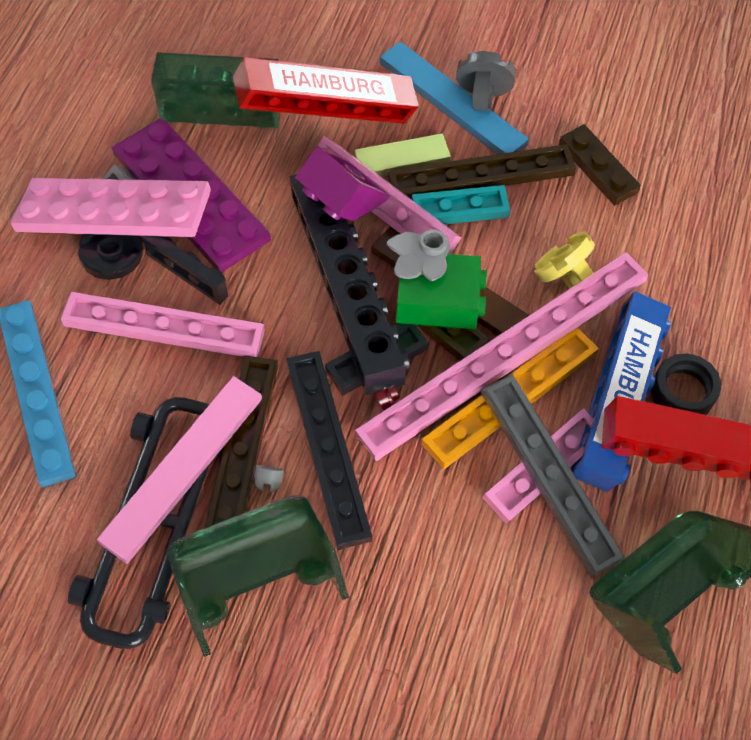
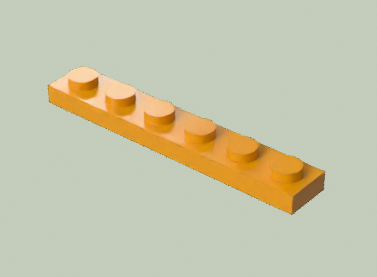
M577 327L542 350L511 374L514 375L532 404L594 358L599 348ZM481 395L422 438L421 445L445 469L501 426Z

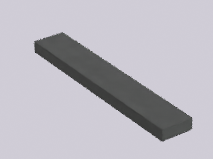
M511 374L483 388L481 391L483 398L591 578L624 560L623 554L514 375Z

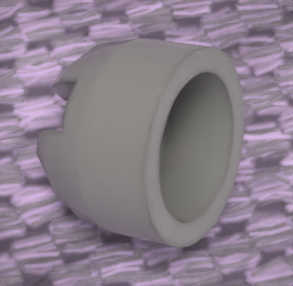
M257 465L254 474L256 487L263 491L265 483L270 484L269 493L276 491L282 483L284 470Z

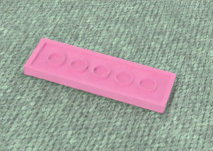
M32 178L11 220V225L15 232L195 237L211 189L208 181Z

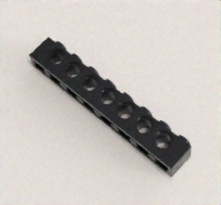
M297 174L289 176L293 202L365 394L370 395L379 392L385 387L390 389L405 385V370L410 369L408 356L405 350L399 351L397 346L399 342L397 329L394 323L389 324L387 321L388 309L383 297L378 298L376 291H378L377 281L374 273H368L366 266H368L367 256L364 248H358L356 244L358 236L354 224H348L345 218L341 217L340 220H336L323 210L325 204L322 201H315L302 191L304 185L295 178Z

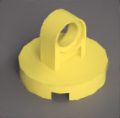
M579 232L566 238L570 244H566L561 248L554 246L541 257L534 266L537 269L534 272L541 282H550L560 277L566 286L571 289L594 273L584 260L595 246L586 232Z

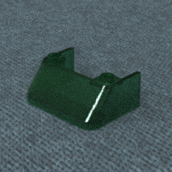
M300 495L285 497L179 538L167 550L185 610L204 657L210 655L211 651L203 630L215 627L225 619L228 614V606L225 600L293 573L296 574L297 579L301 583L306 585H318L331 579L341 599L349 598L336 551L309 501Z
M700 511L682 513L594 583L590 588L589 594L597 609L638 655L677 674L682 670V667L670 646L672 637L664 626L712 585L721 588L737 589L746 583L751 577V526Z

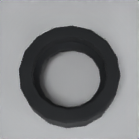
M689 353L675 354L666 359L658 368L651 393L655 404L707 415L720 396L722 383L718 371L709 361L701 356ZM674 373L692 375L704 386L705 397L700 402L682 401L675 397L667 388V378Z

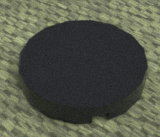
M84 234L80 239L78 251L80 262L85 270L96 278L106 280L122 278L133 272L140 264L144 253L140 235Z

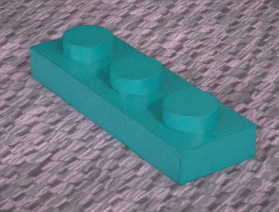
M505 185L412 195V201L444 225L509 218L510 215Z

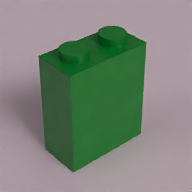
M448 254L445 257L447 262L446 271L435 281L428 280L423 274L412 279L399 277L396 323L476 329L478 316L484 317L486 297L480 296V290H485L487 270H481V256Z

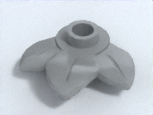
M428 230L422 235L414 232H404L387 241V246L400 255L394 268L395 276L403 279H412L423 274L428 280L435 281L445 273L447 268L445 257L449 253L450 246L449 241L442 232Z

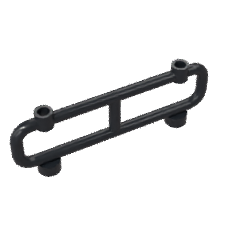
M174 397L161 403L154 415L141 412L135 415L130 436L131 439L142 441L143 445L117 514L143 485L169 414L174 411H184L201 415L209 404L185 397ZM222 449L216 455L217 457H221ZM209 465L184 494L177 515L169 513L159 525L171 528L172 531L150 595L146 598L143 605L140 624L134 632L124 634L101 628L95 621L98 607L117 556L104 548L93 578L81 575L75 576L69 589L68 604L82 607L80 624L82 631L89 639L119 649H132L148 640L156 623L165 624L170 611V602L163 600Z

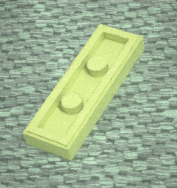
M443 133L355 149V158L379 176L388 175V170L449 162L451 159Z

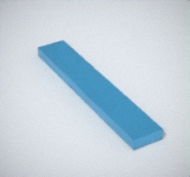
M401 41L380 56V64L393 74L411 76L414 90L496 154L522 151L528 146L529 138L492 110H474L473 96Z

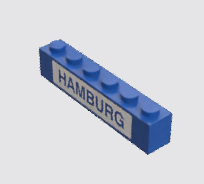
M636 291L621 306L589 409V414L594 420L591 427L586 424L578 450L582 446L585 447L584 453L571 468L576 479L605 492H609L619 483L623 484L630 471V465L627 464L628 457L616 455L613 450L602 448L604 409L616 396L639 401L645 400L646 395L650 393L655 383V376L652 375L653 369L657 366L663 354V348L660 347L661 341L666 337L671 326V321L668 320L671 307Z

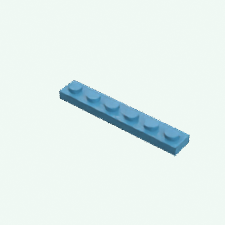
M30 300L0 308V324L38 482L43 488L75 478L77 476L32 303Z

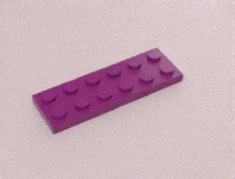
M163 118L156 120L112 146L114 156L136 180L208 181L211 192L195 237L187 238L211 265L221 273L271 241L269 231Z

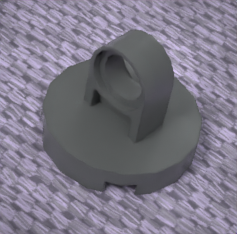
M488 51L471 52L466 60L462 61L461 59L458 62L456 80L463 89L473 94L474 110L490 111L493 97L506 94L514 87L517 70L512 61L509 60L507 64L500 60V54Z

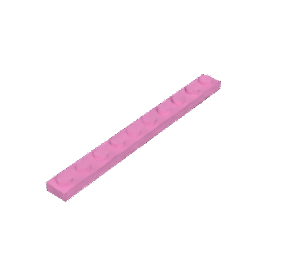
M625 252L355 430L356 436L375 461L379 460L481 392L483 388L493 384L646 282L648 273Z

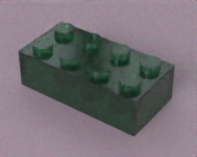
M156 53L151 82L159 117L163 118L166 122L279 128L281 112L239 108L233 76L244 57ZM259 58L265 60L279 61V59Z

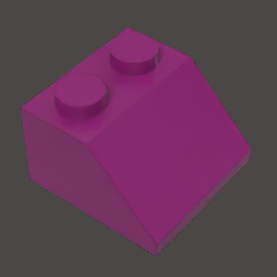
M319 146L315 148L295 177L304 185L302 191L311 199L322 201L325 204L323 210L336 220H340L342 217L355 221L386 202L390 197L389 194L348 159Z

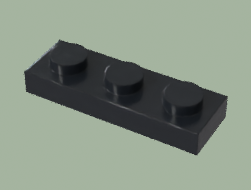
M144 235L142 237L147 255L217 304L221 305L228 297L226 279L219 270L208 268L201 263L194 253L190 251L184 252L178 248L175 242L168 236Z
M401 323L395 326L399 337L397 346L399 351H406L408 360L428 350L429 342L415 324ZM349 351L325 364L326 373L342 396L362 386Z

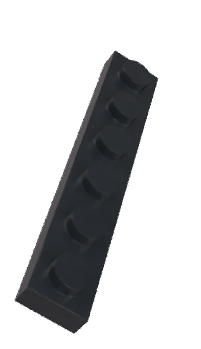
M320 351L286 358L337 550L372 542L373 536Z

